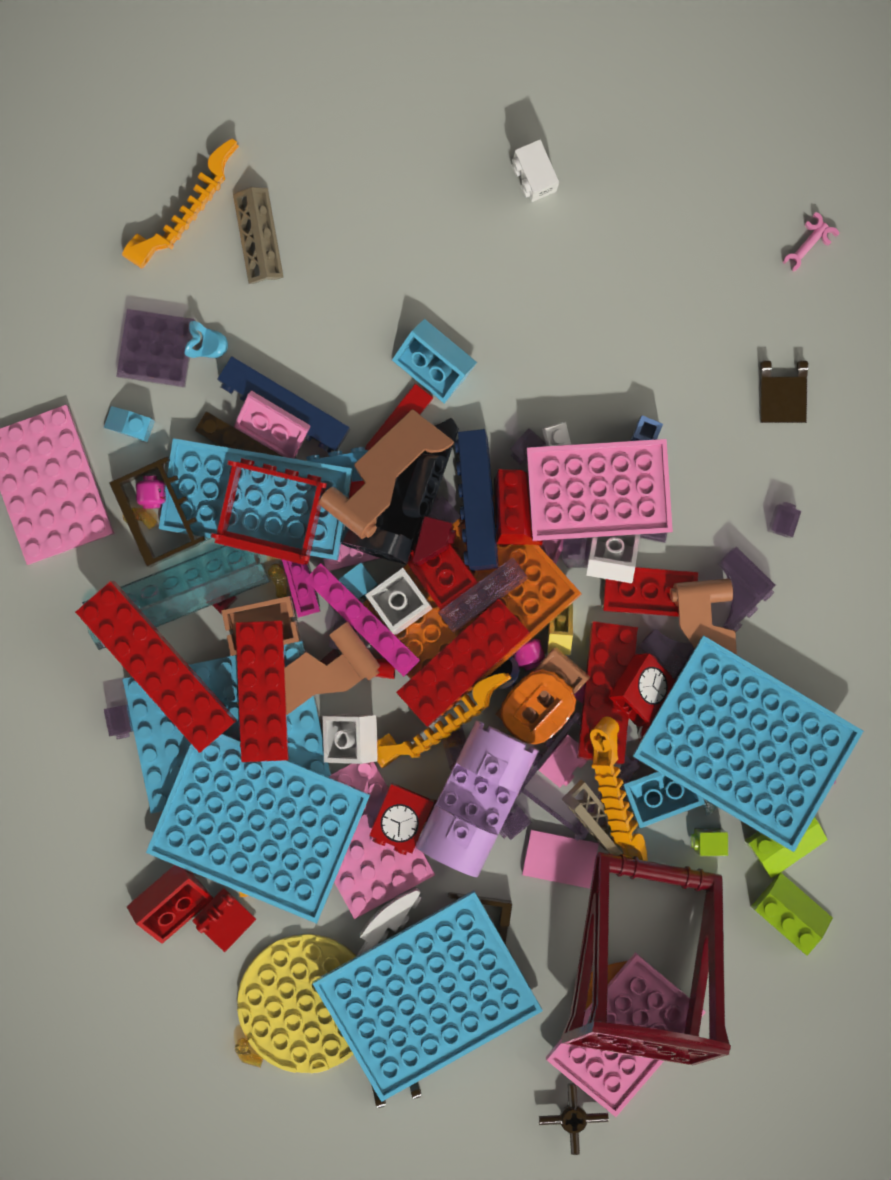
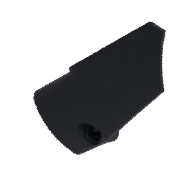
M453 418L435 425L437 429L455 442L459 428ZM453 445L441 452L430 453L424 451L396 478L391 503L376 518L375 526L377 529L374 534L369 538L361 539L345 526L340 541L341 544L378 558L407 565L424 517H428L432 510Z

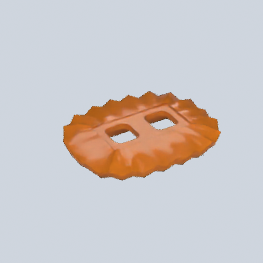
M544 669L532 671L522 678L508 693L501 706V719L510 733L520 741L533 745L540 744L555 735L569 720L575 711L576 698L573 689L555 672ZM542 691H547L554 697V702L549 707H545L537 699ZM527 707H532L539 714V718L534 723H530L522 715Z

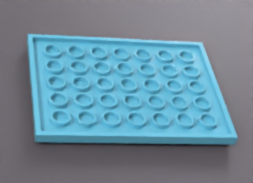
M702 636L632 756L794 852L864 731L709 638Z
M303 641L284 645L285 667L305 653ZM237 655L190 664L189 666L237 719L223 734L240 740V717L237 704L239 702ZM133 677L124 678L123 684L151 814L162 812L191 743ZM312 696L287 715L289 761L329 777L331 776L329 763L324 762L323 734L315 696Z
M222 733L201 753L190 744L146 853L317 924L370 794L289 760L241 762V741Z
M475 891L466 894L349 960L312 983L381 1102L543 1011Z

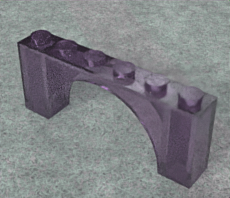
M733 547L721 559L718 565L722 568L727 578H730L733 587L731 610L722 628L734 630L736 633L742 626L740 622L746 616L750 618L759 609L756 605L761 600L767 601L774 594L772 589L776 585L739 548ZM653 629L638 645L645 653L655 656L657 662L675 681L695 649L691 643L672 640L661 634L657 629Z

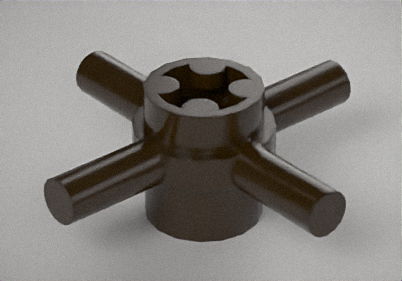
M569 1083L567 1084L568 1105L564 1107L560 1115L539 1116V1125L561 1124L563 1129L570 1133L571 1155H579V1133L585 1129L587 1123L609 1122L608 1113L586 1114L585 1110L577 1102V1085ZM572 1113H577L576 1116L580 1119L577 1124L576 1122H570V1124L567 1122V1120L572 1118Z

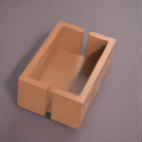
M292 596L221 610L225 630H233V634L227 635L231 656L237 655L236 622L283 621L284 645L301 641L297 621L292 622L291 617H295Z

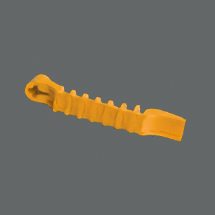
M234 139L228 140L210 155L208 167L215 178L213 180L203 172H200L198 179L209 186L204 189L198 184L195 185L193 190L201 196L198 199L192 195L189 196L187 202L193 206L189 209L182 205L179 210L184 214L182 219L174 214L171 221L177 224L176 227L172 228L166 224L163 228V231L166 232L164 236L156 233L154 237L145 239L137 233L122 252L123 257L142 269L149 262L155 251L166 248L173 249V244L176 240L181 239V234L184 230L189 229V224L197 219V214L204 210L206 203L212 200L216 191L220 190L221 184L225 181V164L239 147L237 141Z
M501 673L477 683L473 688L472 694L478 705L473 702L468 694H465L461 699L469 711L465 712L460 704L454 707L453 710L459 718L455 719L449 713L444 717L448 722L447 726L442 721L434 724L438 730L437 733H434L430 727L423 731L428 737L426 740L420 734H417L413 738L415 741L413 744L409 740L402 744H397L390 733L377 741V763L381 768H385L401 755H410L412 758H418L421 756L420 753L430 750V747L439 744L442 738L449 737L451 732L459 730L461 725L469 723L473 717L482 714L481 711L489 707L490 698L494 690L512 677L508 673Z
M603 717L590 733L594 747V758L591 766L595 769V780H598L599 783L598 790L602 794L601 801L605 805L604 812L608 816L607 823L612 830L610 834L614 837V844L621 847L626 857L633 858L637 856L640 860L648 861L644 837L639 833L632 836L638 823L632 819L634 816L633 812L627 811L630 806L629 802L623 801L626 791L619 789L623 784L622 779L616 778L621 772L620 768L613 766L618 760L617 733L619 732V725L613 718Z

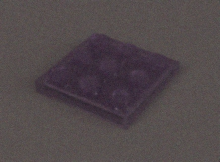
M127 309L116 377L185 388L190 357L185 355V346L193 338L189 331V323L196 320Z

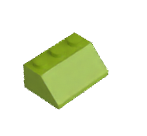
M814 817L794 852L759 831L746 839L745 842L772 879L828 839L819 822Z
M782 873L776 876L750 906L806 956L822 940L833 919L832 916Z

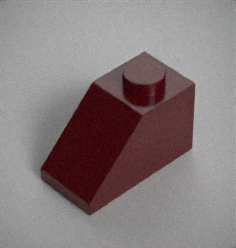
M424 517L413 558L415 565L420 566L446 551L450 543H454L456 530H453L454 526L452 523Z

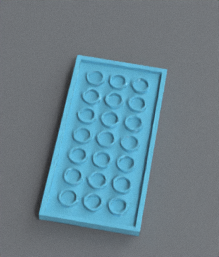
M174 438L172 441L167 476L168 478L175 475L178 476L179 480L171 483L178 499L187 496L188 501L181 504L187 520L196 517L198 521L190 525L195 536L211 538V533L217 534L232 468L231 465H227L228 460L240 462L241 458L255 461L254 466L263 467L264 463L277 466L276 471L285 473V469L298 471V476L307 478L308 474L321 477L320 482L327 483L325 492L330 487H335L349 498L353 474L352 468ZM242 468L227 531L303 549L317 486ZM165 485L166 501L162 504L159 529L188 534ZM321 507L310 556L338 560L344 524L323 507Z

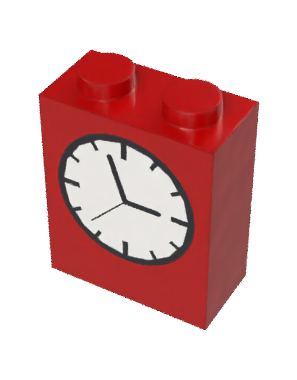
M650 653L637 654L633 656L609 698L637 727L650 726L673 687L675 680L671 677V673L657 662L655 656Z
M391 783L369 835L373 837L372 841L382 846H385L386 843L395 846L393 850L403 855H406L407 852L412 854L434 800Z

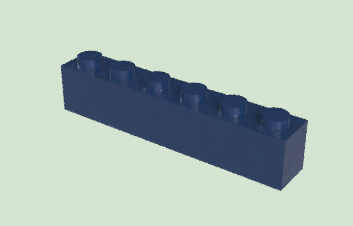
M233 356L230 357L217 379L222 383L220 388L230 394L233 391L241 395L240 400L245 402L250 391H253L309 424L311 427L305 439L311 441L313 438L320 442L318 447L328 453L331 450L338 451L351 430L349 426Z
M486 429L458 432V439H455L456 453H460V461L456 464L457 473L462 476V484H458L459 497H463L464 506H460L461 520H465L466 526L465 529H462L463 542H467L468 550L464 551L465 565H469L471 571L499 569L488 434Z

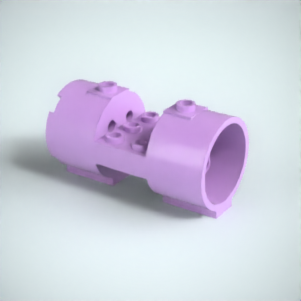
M477 720L415 845L418 850L429 857L473 877L479 876L539 750L532 746L529 747V750L526 749L527 745L524 742L491 726H488L487 729L483 728L484 723Z

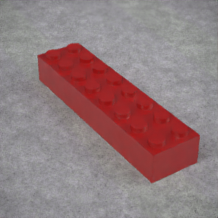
M115 581L107 583L75 611L199 753L237 721Z

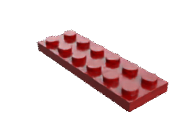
M498 599L396 693L418 718L429 727L531 633Z
M283 621L236 622L241 762L289 760Z
M597 621L591 622L586 674L590 678L586 681L584 687L578 759L593 760L594 747L590 733L603 717H611L619 725V732L617 733L618 760L615 763L624 764L629 718L609 698V695L635 655L638 627Z

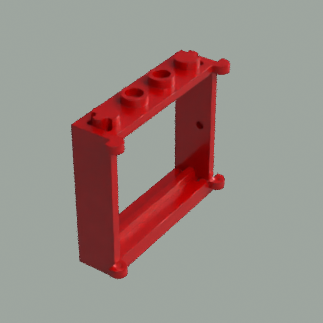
M241 458L240 462L228 460L227 465H231L232 468L217 534L211 533L210 536L215 539L214 543L298 564H308L321 511L319 501L325 493L327 483L320 482L321 477L308 474L307 478L298 476V471L285 469V473L276 471L277 466L263 463V467L254 466L255 461ZM242 468L317 486L303 549L227 531Z

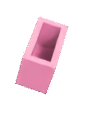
M568 734L561 739L538 768L542 774L559 788L562 785L567 786L574 778L572 774L577 767L581 769L588 761L577 758L579 743Z

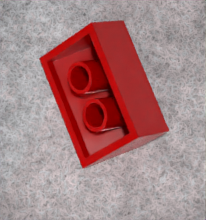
M498 469L494 478L497 544L542 545L543 540L533 541L528 473L523 470Z
M173 865L126 907L136 925L163 944L213 899V896L191 871Z

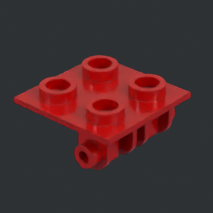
M223 887L192 922L200 933L204 932L223 952H226L256 921V918Z

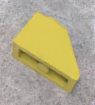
M573 603L549 623L548 654L554 647H557L565 655L571 654Z

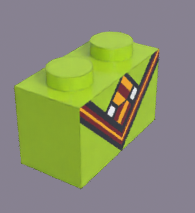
M694 828V834L690 836L691 848H694L698 855L728 856L727 831L723 828Z

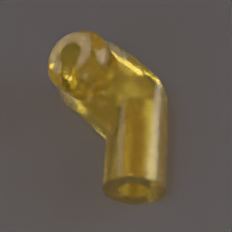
M240 1038L235 1045V1052L243 1063L261 1068L263 1058L260 1055L251 1053L248 1048L249 1041Z

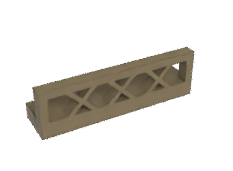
M250 187L233 194L248 283L255 284L263 280L284 278L268 188ZM245 196L248 203L246 209L243 208L242 198ZM248 219L251 220L252 225L250 231L247 230L246 225ZM252 241L255 243L256 248L254 254L250 248ZM256 264L259 265V276H255L254 268Z
M581 779L562 798V801L608 854H623L614 844V837H608L611 827L607 823L608 816L604 812L605 806ZM584 789L583 799L576 800L574 797ZM588 804H595L594 812L588 813ZM599 817H605L604 825H598Z

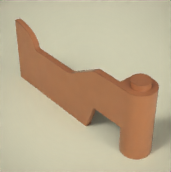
M412 409L355 463V468L365 482V485L350 499L335 487H330L322 495L319 505L361 539L369 538L377 529L375 526L376 518L391 503L396 478L424 451L430 453L441 452L452 446L454 441Z
M730 578L674 583L673 588H670V600L675 602V605L678 607L679 626L692 646L695 648L701 637L705 636L737 655L735 631L712 625L711 603L728 602L733 599V587Z
M348 621L329 635L342 652V655L330 664L325 665L306 652L285 667L287 715L316 694L345 692L364 678H367L369 681L380 673L377 670L380 667L379 663Z

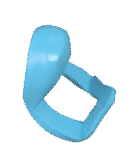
M190 321L189 331L193 338L185 346V355L187 357L219 358L227 352L228 341L222 333L207 329L199 322ZM200 331L202 334V344L198 350H194L192 348L199 343L201 338L198 333Z

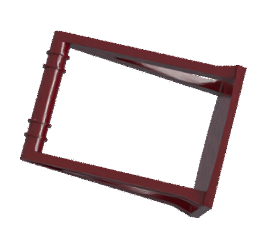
M597 853L571 1013L561 1036V1044L692 1066L729 1055L731 1045L725 1028L722 875L704 872L700 868L693 870L689 866L683 868L640 860L637 856L629 858L625 854ZM610 873H614L618 877L625 875L629 876L630 879L641 878L679 885L682 889L689 887L694 888L695 891L706 890L684 1034L654 1028L607 1023ZM593 966L592 1009L587 1024L583 1026ZM708 972L709 1039L699 1037Z

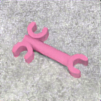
M817 212L813 215L817 220L816 225H812L809 221L805 223V227L814 232L794 254L787 255L783 260L784 264L789 259L795 261L796 264L792 269L793 272L800 267L801 259L820 238L825 245L829 246L831 241L827 238V233H832L835 237L839 235V231L823 222L822 216Z

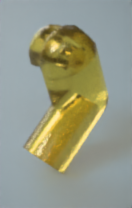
M132 507L137 520L142 521L149 530L158 524L146 509Z
M275 563L269 567L268 575L275 584L276 597H287L286 574L283 571V567Z

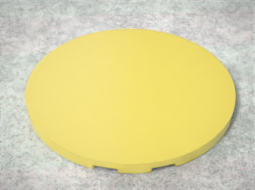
M299 934L285 937L263 949L248 966L238 991V1018L251 1047L270 1064L294 1073L323 1072L348 1060L353 1055V1052L312 983L319 977L355 958L356 955L340 942L315 934Z

